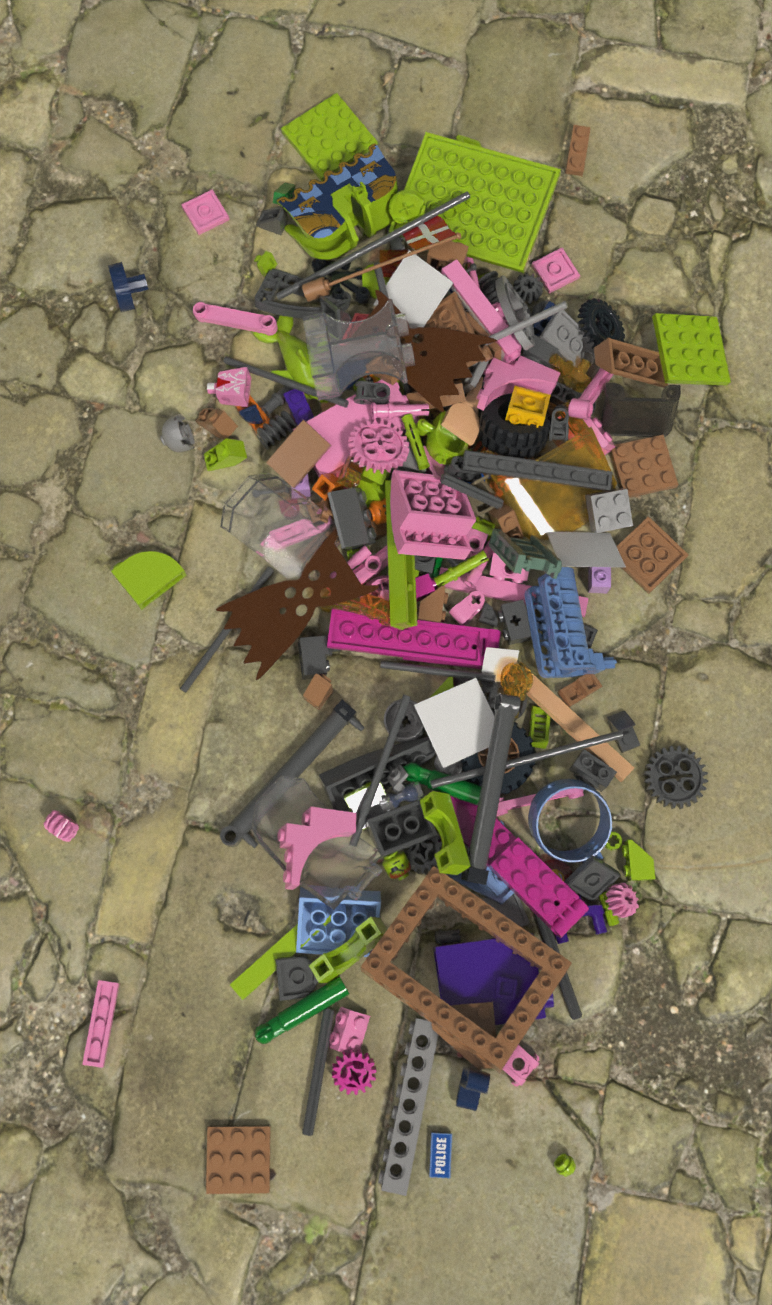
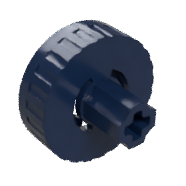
M122 262L108 265L121 313L134 310L135 307L131 294L149 290L145 274L126 277Z

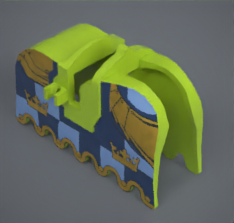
M376 143L369 146L368 155L362 153L355 154L353 164L341 162L338 166L339 172L325 171L323 181H318L317 179L310 180L308 190L296 188L293 191V199L280 197L277 200V203L298 224V227L289 224L284 227V230L311 257L334 259L355 249L359 241L354 229L356 225L359 226L360 232L363 235L366 234L369 238L376 235L377 231L391 225L393 219L389 212V202L393 195L398 193L396 174Z

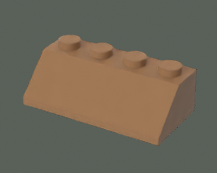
M607 338L594 347L595 364L605 371L655 386L668 387V383L664 381L659 352Z

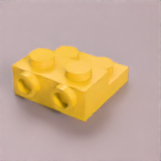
M514 386L505 420H509L515 425L519 423L529 426L530 424H535L537 428L543 426L551 395Z

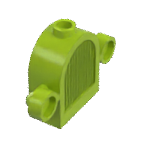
M444 411L433 420L432 424L425 419H420L416 423V427L420 430V436L427 435L426 448L430 456L438 463L448 465L451 464L453 457H463L465 450H473L468 448L469 444L441 425L446 414Z

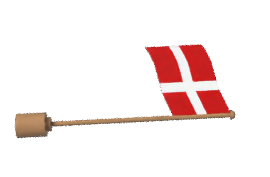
M436 216L402 234L408 246L414 251L332 282L321 277L302 284L303 293L308 302L316 300L321 296L329 295V290H331V286L457 238L460 240L461 234L453 232L449 229L444 219Z

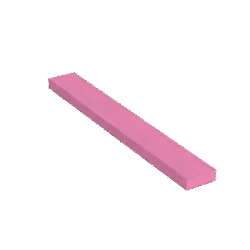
M441 567L439 575H441L448 569ZM465 573L458 577V580H453L444 585L446 589L465 593L478 591L484 597L508 602L524 600V603V593L528 588L532 587L481 576L475 587L470 588L465 584L469 573ZM579 596L582 617H585L589 598Z

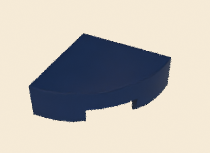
M256 404L239 411L241 418L251 424L263 423Z

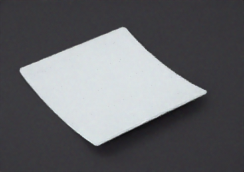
M486 647L482 673L496 675L495 682L514 683L519 650Z

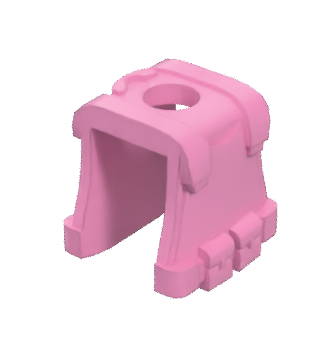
M518 1045L502 1070L514 1079L511 1082L514 1086H522L533 1069H536L540 1064L538 1062L539 1057L536 1054L531 1056ZM522 1058L524 1060V1067L521 1070L513 1068L512 1063L514 1059Z

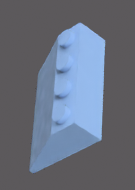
M300 887L296 953L323 955L347 942L354 935L355 928L369 917L380 918V891ZM331 915V922L324 926L323 923ZM316 930H319V932L313 937V933ZM310 938V940L301 948V944H304ZM372 950L363 957H368Z

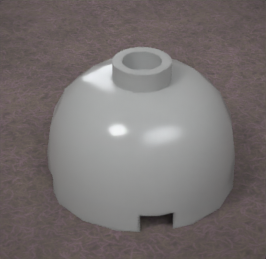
M181 414L172 416L165 421L162 427V435L160 436L164 446L167 445L169 449L179 453L194 449L192 444L195 443L189 424H184L182 420L185 418Z

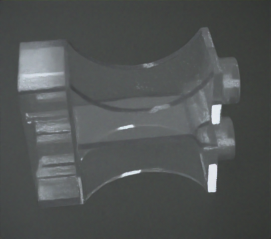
M389 299L378 313L361 321H340L330 317L325 312L303 317L312 379L318 401L341 396L348 385L366 375L386 374L399 379L404 384L408 383L405 367L415 366L412 344H401L400 337L409 335L405 312L395 314L392 299Z

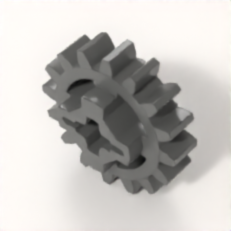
M438 835L410 846L408 850L404 851L408 856L407 858L410 861L412 870L414 869L418 874L421 872L427 875L428 870L430 871L433 866L438 868L434 854L441 850V837ZM417 862H424L425 865H420Z

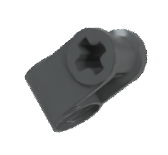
M357 381L355 383L357 387L356 397H354L355 403L366 405L372 404V402L376 404H387L389 402L390 388L388 385L367 381ZM385 392L387 395L385 397H379L377 396V393Z
M557 405L552 411L549 441L564 440L568 442L569 412L565 405ZM557 411L565 412L566 416L562 419L555 416Z
M460 456L453 457L451 464L446 465L444 468V474L448 473L463 481L474 482L482 477L481 473L463 471V457Z

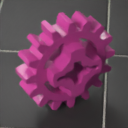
M351 1049L350 1054L343 1051L342 1058L336 1057L337 1063L332 1064L334 1071L331 1074L332 1078H334V1085H339V1091L346 1089L347 1095L351 1091L358 1095V1090L365 1093L366 1086L372 1087L370 1080H376L374 1073L377 1072V1069L374 1066V1059H369L368 1052L362 1055L361 1049L357 1053H354V1050Z

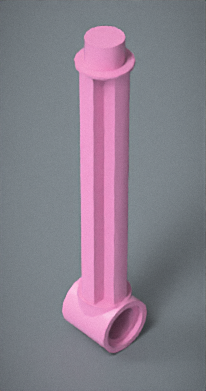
M600 368L583 394L578 399L573 398L571 400L568 410L569 416L589 420L592 415L594 402L614 374Z

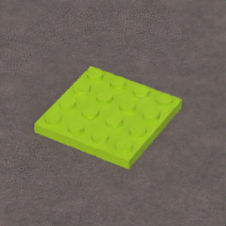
M337 93L281 128V133L321 181L324 180L323 175L325 171L331 170L336 173L339 171L338 166L341 162H348L350 164L354 161L353 157L355 154H366L369 152L368 148L374 143L378 145V141Z
M655 313L652 316L665 383L726 386L731 383L717 317Z

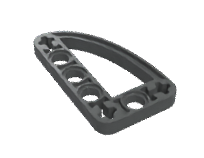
M277 269L270 270L255 295L254 305L257 309L293 318H322L321 307H301L273 302L276 293L280 289L284 290L291 286L288 284L289 282L297 283L304 278ZM331 287V290H329L330 295L324 296L344 311L350 306L351 295L344 291L342 299H335L332 295L333 287ZM271 288L273 291H266L265 289ZM302 288L293 293L305 297Z

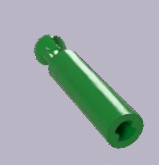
M409 763L404 766V769L409 774L406 778L407 781L418 782L426 785L429 789H432L431 780L450 776L437 770L431 771L420 767L416 763ZM463 780L436 787L432 790L450 794L452 797L478 806L481 786Z
M340 976L281 1011L268 1022L260 1024L255 1030L256 1040L261 1044H268L285 1031H290L349 995Z

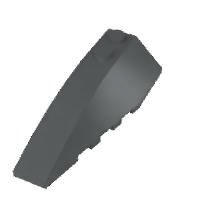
M429 737L393 745L380 781L384 789L388 790L392 787L387 777L399 764L403 767L409 763H416L421 766L436 755ZM384 748L354 758L319 774L333 810L350 811L343 796L372 782Z

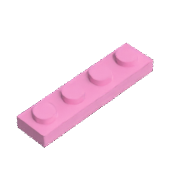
M98 980L82 1065L101 1068L105 1066L120 983Z

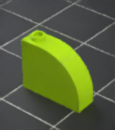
M155 551L137 553L123 562H118L113 567V570H111L113 576L141 610L187 576L176 560L164 553Z

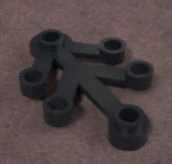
M315 258L311 266L313 271L317 272L334 262ZM351 262L342 266L341 269L349 270ZM358 267L355 271H333L328 275L334 281L364 269ZM362 274L350 279L362 280ZM349 280L340 282L355 293V300L358 303L365 304L369 301L370 292L366 287L359 288ZM340 283L333 285L332 295L335 299L343 298L344 290L340 287Z

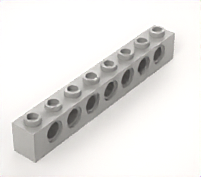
M415 1018V1022L411 1021L409 1034H412L411 1042L406 1043L404 1055H408L406 1064L402 1063L400 1076H404L402 1085L398 1084L396 1097H399L398 1106L394 1105L391 1118L395 1119L394 1126L389 1127L387 1140H390L389 1149L385 1148L382 1162H386L384 1171L380 1170L378 1183L382 1184V1191L404 1196L407 1195L438 1034L432 1029L431 1023L420 1018ZM419 1035L427 1037V1044L423 1047L416 1044V1039ZM415 1056L423 1058V1065L419 1068L412 1065V1059ZM412 1077H416L419 1080V1085L415 1089H411L407 1085L408 1080ZM406 1099L414 1100L415 1106L413 1109L407 1110L403 1107ZM403 1120H407L411 1124L410 1129L407 1131L399 1129V1123ZM398 1142L406 1144V1149L402 1153H398L394 1149L395 1144ZM393 1164L401 1165L402 1170L399 1174L391 1173L390 1167Z

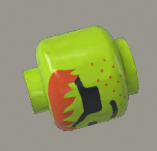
M397 851L384 856L382 866L389 878H398L400 881L409 876L408 872L411 869V865L405 852Z

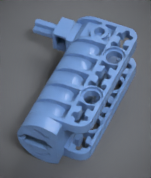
M562 567L556 579L551 578L546 573L538 578L539 586H532L524 593L539 675L543 678H568L585 674H597L605 669H614L617 661L613 657L603 658L602 653H593V649H588L574 569ZM534 609H538L540 611V618H538L535 615ZM541 645L546 647L547 655L542 653Z

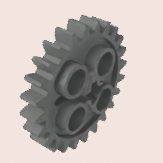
M669 746L668 751L662 748L661 754L658 751L654 753L656 758H649L652 764L645 765L649 771L643 773V775L648 776L644 783L650 784L646 788V791H653L650 797H658L656 803L664 801L663 807L670 804L671 809H674L677 804L679 809H683L684 804L688 808L691 806V802L694 804L698 802L696 797H703L700 791L707 790L702 784L708 782L707 779L703 778L708 772L702 771V768L706 765H699L701 757L695 759V752L689 755L688 748H685L682 752L680 746H677L675 751L673 746ZM680 762H684L687 765V771L681 770ZM661 764L668 767V774L661 771ZM674 774H675V776H683V775H686V774H692V775H693L692 777H683V778H680L679 780H676V779H668V780H665V781H660V780H659V778H668V777L673 776ZM684 781L690 783V791L685 790L683 787ZM664 784L671 786V793H667L664 790Z

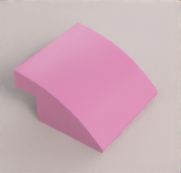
M393 470L390 508L393 536L398 554L465 560L472 550L466 535L476 521L467 495L440 482V475Z

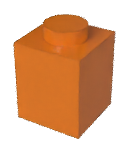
M333 473L321 474L312 490L325 501H328L327 493L342 490L346 484Z

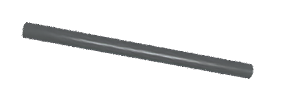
M381 661V668L470 680L477 678V681L495 683L496 675Z

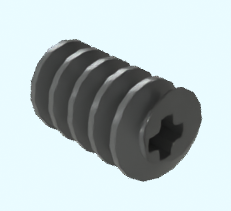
M496 271L485 274L478 281L480 290L492 305L499 302L495 281L499 277Z
M282 411L280 413L281 416L276 415L275 421L270 419L269 425L264 423L263 429L257 428V437L267 450L269 449L268 443L274 446V439H277L279 442L281 441L280 434L287 437L286 430L292 433V426L297 427L293 418L286 411Z

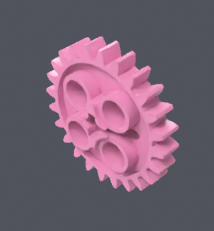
M374 419L371 424L366 420V425L360 423L359 427L355 426L354 431L350 432L347 443L348 451H350L349 456L354 457L353 462H360L359 467L365 465L366 471L372 468L373 473L380 470V473L383 474L386 469L387 472L391 473L392 468L397 470L398 466L402 467L404 461L406 462L409 453V442H406L407 436H402L403 431L397 432L398 426L390 427L391 422L385 425L384 420H382L379 424Z

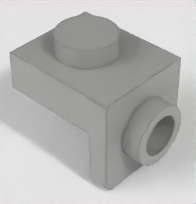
M400 764L387 777V780L393 787L392 790L397 795L403 794L405 789L409 788L408 784L404 782L409 774Z

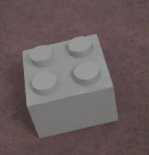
M618 488L585 495L591 532L600 533L633 526L628 489Z

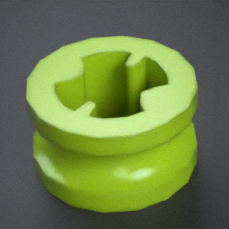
M611 832L609 839L614 836L616 837L614 840L617 839L618 843L610 846L611 843L607 842L605 847L608 850L618 849L622 845L621 835Z

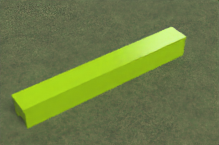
M385 480L390 626L404 630L405 628L417 626L415 556L398 554L391 522V480Z

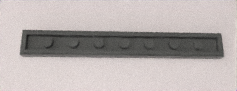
M466 450L464 451L462 463L463 471L604 491L611 490L612 471Z

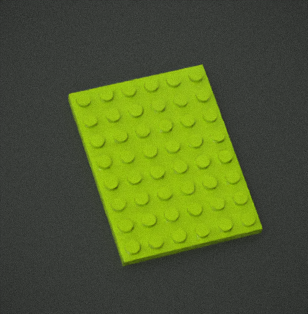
M426 132L404 190H413L422 196L425 203L424 214L468 191L470 195L468 200L438 215L444 219L449 229L461 234L460 240L457 238L452 240V242H460L469 246L467 257L524 273L560 177L561 169ZM393 220L389 233L403 225Z

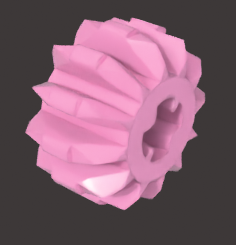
M53 810L48 814L43 823L48 832L66 842H70L79 830V826L74 820L57 810Z
M626 883L612 885L609 891L605 893L608 898L605 901L609 904L608 909L612 910V914L619 918L633 915L636 913V909L639 908L637 904L639 899L635 895L637 891H632V885H627Z

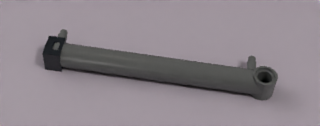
M498 693L495 699V718L468 853L470 867L464 870L461 875V879L467 882L483 885L487 883L489 873L486 870L515 716L519 712L521 703L520 697Z
M342 699L333 708V712L228 826L222 829L220 833L221 841L228 847H236L243 839L253 848H256L258 843L248 832L328 744L349 723L359 731H363L364 726L355 718L357 712ZM235 832V840L228 842L226 840L227 833Z

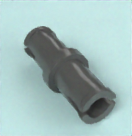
M284 386L277 393L274 392L271 395L272 398L261 406L264 413L268 416L278 406H282L285 401L283 394L293 390V388Z

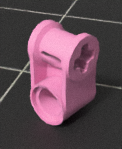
M478 591L470 593L465 599L456 604L449 613L460 625H466L483 609L484 595ZM473 599L475 601L479 600V605L477 603L472 604Z

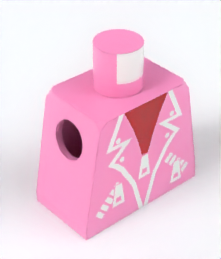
M243 367L219 372L217 383L207 384L208 394H216L219 402L224 405L248 407L252 379L248 368Z

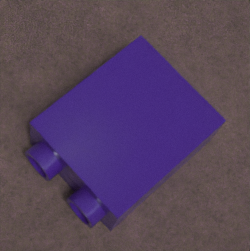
M496 939L434 947L440 999L449 1005L493 1002L495 1025L506 1024L539 974L537 967H532L530 962L518 954H513V950L501 942H496ZM497 976L519 979L516 1001L495 998ZM553 993L536 1019L546 1018L545 1008L554 1007Z

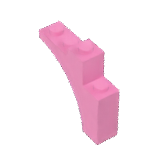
M521 355L517 362L513 361L511 365L493 358L483 372L485 374L483 380L484 389H480L476 399L479 400L477 408L484 411L487 405L494 399L513 393L514 386L551 395L561 373Z
M310 807L302 815L303 825L286 823L279 829L277 839L280 841V848L287 849L284 854L286 870L283 874V882H285V889L293 890L299 886L303 866L310 853L318 844L332 838L350 837L356 832V813Z

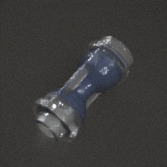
M412 781L403 788L400 794L388 793L381 795L382 800H379L383 811L390 812L397 809L402 801H419L425 795L420 783Z

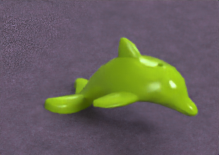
M279 315L277 320L278 329L274 335L268 336L251 331L253 336L260 342L266 344L278 342L287 370H273L271 373L331 394V378L319 365L330 354V348L326 339H321L315 352L307 343L290 334L294 318ZM307 394L309 397L317 399L321 403L328 402L326 400Z

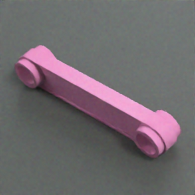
M198 302L193 307L194 316L199 322L263 333L268 336L274 335L278 329L277 322L271 315L245 312L209 305L203 302Z
M566 789L556 793L548 801L567 796L569 799L584 796V789ZM536 794L505 801V798H500L496 817L508 814L510 809L531 805Z

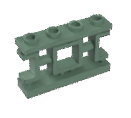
M493 529L489 547L513 573L521 574L522 568L525 571L536 569L544 571L553 579L557 578L562 568V561L535 535H531L530 540L527 537L518 539L509 537L501 529Z

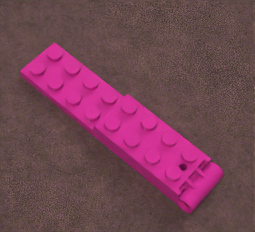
M332 609L327 648L403 657V660L482 669L486 647L499 648L501 632L496 629L417 620V626L399 630L390 626V616Z
M450 796L463 842L470 848L478 806ZM496 819L487 867L556 936L562 938L589 910L588 906L524 842L516 838Z

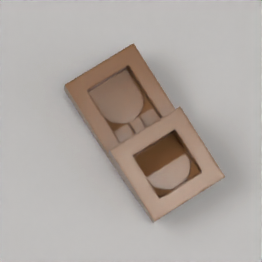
M585 674L557 693L570 708L603 686L595 674Z

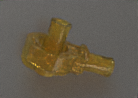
M558 354L551 356L549 363L555 366L561 373L560 376L563 378L564 384L582 393L592 381L586 374L592 364L582 358L576 368L571 360L565 361Z
M515 662L507 664L503 668L500 681L504 694L520 697V701L526 699V693L530 691L533 685V675L526 664Z

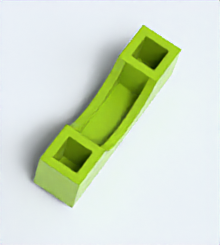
M432 791L420 800L424 818L437 828L441 836V850L434 854L439 873L458 875L470 867V862L450 794Z
M369 917L355 928L354 935L347 942L330 952L324 953L311 963L309 967L318 982L329 983L370 952L387 931L386 926L381 918Z

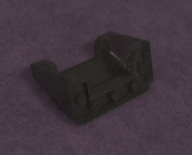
M606 383L598 401V419L603 425L601 426L602 429L611 436H668L673 428L681 395V385H667L662 390L661 398L625 397L624 388L620 384Z

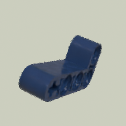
M464 1066L456 1099V1107L477 1111L480 1094H487L490 1074Z

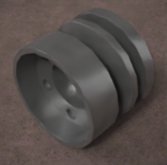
M401 699L390 704L384 714V724L388 734ZM412 700L409 701L402 720L405 721V718H408L410 724L403 727L401 723L395 739L400 743L419 739L425 731L414 706L417 703Z

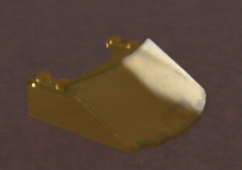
M570 400L563 404L568 408V410L571 402ZM560 410V416L562 418H564L566 414L565 412ZM570 416L568 425L575 437L536 459V461L611 471L592 427L589 428L583 419ZM488 450L481 452L487 454H494L492 451ZM483 473L484 476H490L485 479L488 487L492 488L496 496L504 500L503 503L514 510L523 536L529 540L531 535H535L538 539L548 540L547 532H573L589 522L585 495L604 491ZM613 474L611 490L615 489L617 485Z

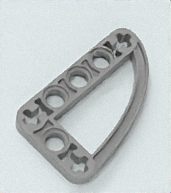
M504 275L495 281L496 291L509 326L533 316ZM533 324L514 333L518 342L526 351L535 346Z

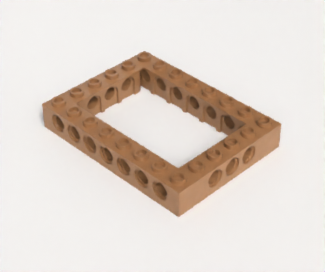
M433 866L361 965V972L500 1073L572 962L446 874L439 873V869ZM436 897L445 902V906H450L462 914V918H467L479 926V930H484L496 938V942H501L513 950V954L520 955L530 962L532 967L535 966L541 970L496 1039L392 964L404 943H408L410 940V935L417 925L420 926L424 915L429 909L433 908Z

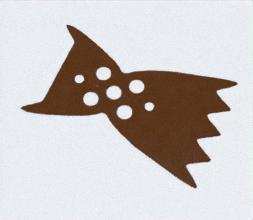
M375 290L378 305L348 342V344L359 346L345 345L330 348L329 351L360 357L377 358L389 356L393 366L402 378L432 406L444 412L440 396L459 395L460 393L453 379L472 378L473 376L466 362L486 360L478 346L497 342V340L446 328H410L406 318L393 302L381 291ZM394 323L401 325V329L396 333L390 331V326ZM378 328L380 333L374 334L373 329ZM422 334L424 340L416 344L412 341L413 336ZM397 338H404L405 345L401 347L394 345V341ZM380 341H385L387 347L381 351L377 350L376 344ZM426 351L427 355L422 357L420 353ZM408 352L410 358L407 361H400L398 358L399 354Z
M337 529L321 544L305 566L298 580H287L265 586L216 609V611L232 612L224 627L225 630L241 628L234 646L251 645L243 663L262 662L256 680L260 679L294 643L309 623L318 606H330L367 595L379 588L376 585H362L335 545L338 535ZM318 570L320 572L319 578L311 581L309 579L310 572ZM331 572H336L335 578L330 577ZM289 587L296 589V594L292 598L285 596V591ZM307 587L312 588L314 591L310 598H304L302 595L303 590ZM322 589H331L329 598H321L320 592ZM300 605L307 607V612L303 616L296 614V609ZM283 607L286 608V612L284 614H280V609Z

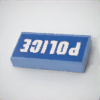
M431 1132L429 1177L450 1178L452 1133Z

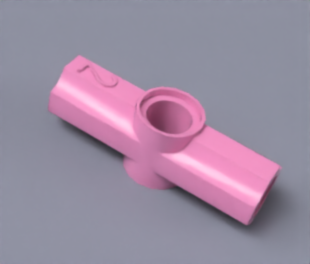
M387 545L375 555L369 556L363 564L353 570L362 585L371 578L378 576L388 566ZM375 563L378 565V568L372 570L368 565Z

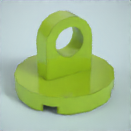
M400 190L391 198L389 212L395 222L405 225L424 215L425 203L419 193L413 190Z

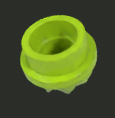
M565 1153L559 1155L554 1162V1167L559 1175L567 1177L568 1175L571 1176L575 1171L574 1159Z

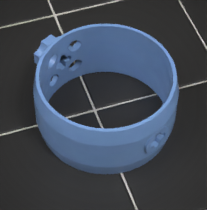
M575 779L553 781L538 791L529 808L528 823L531 835L540 848L549 856L560 861H582V863L591 855L600 860L603 859L600 851L609 840L612 830V816L606 800L592 786ZM579 788L592 792L600 808V822L594 836L585 845L570 851H558L544 845L539 835L538 820L545 803L553 795L566 789Z

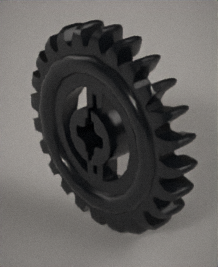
M596 298L588 299L581 305V308L578 310L580 314L577 316L581 320L578 324H584L580 331H587L583 337H590L587 344L594 342L592 349L607 338L624 342L625 334L623 332H625V329L622 327L623 322L619 320L620 316L616 314L617 311L613 310L611 305H608L606 301Z

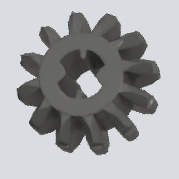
M526 272L524 277L519 275L517 280L514 281V289L524 302L528 301L529 305L532 303V300L537 302L539 297L542 296L543 283L540 282V277L534 278V273L528 276Z

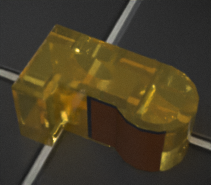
M349 455L337 482L347 488H355L360 484V477L364 466L359 467L360 462H353L354 457Z

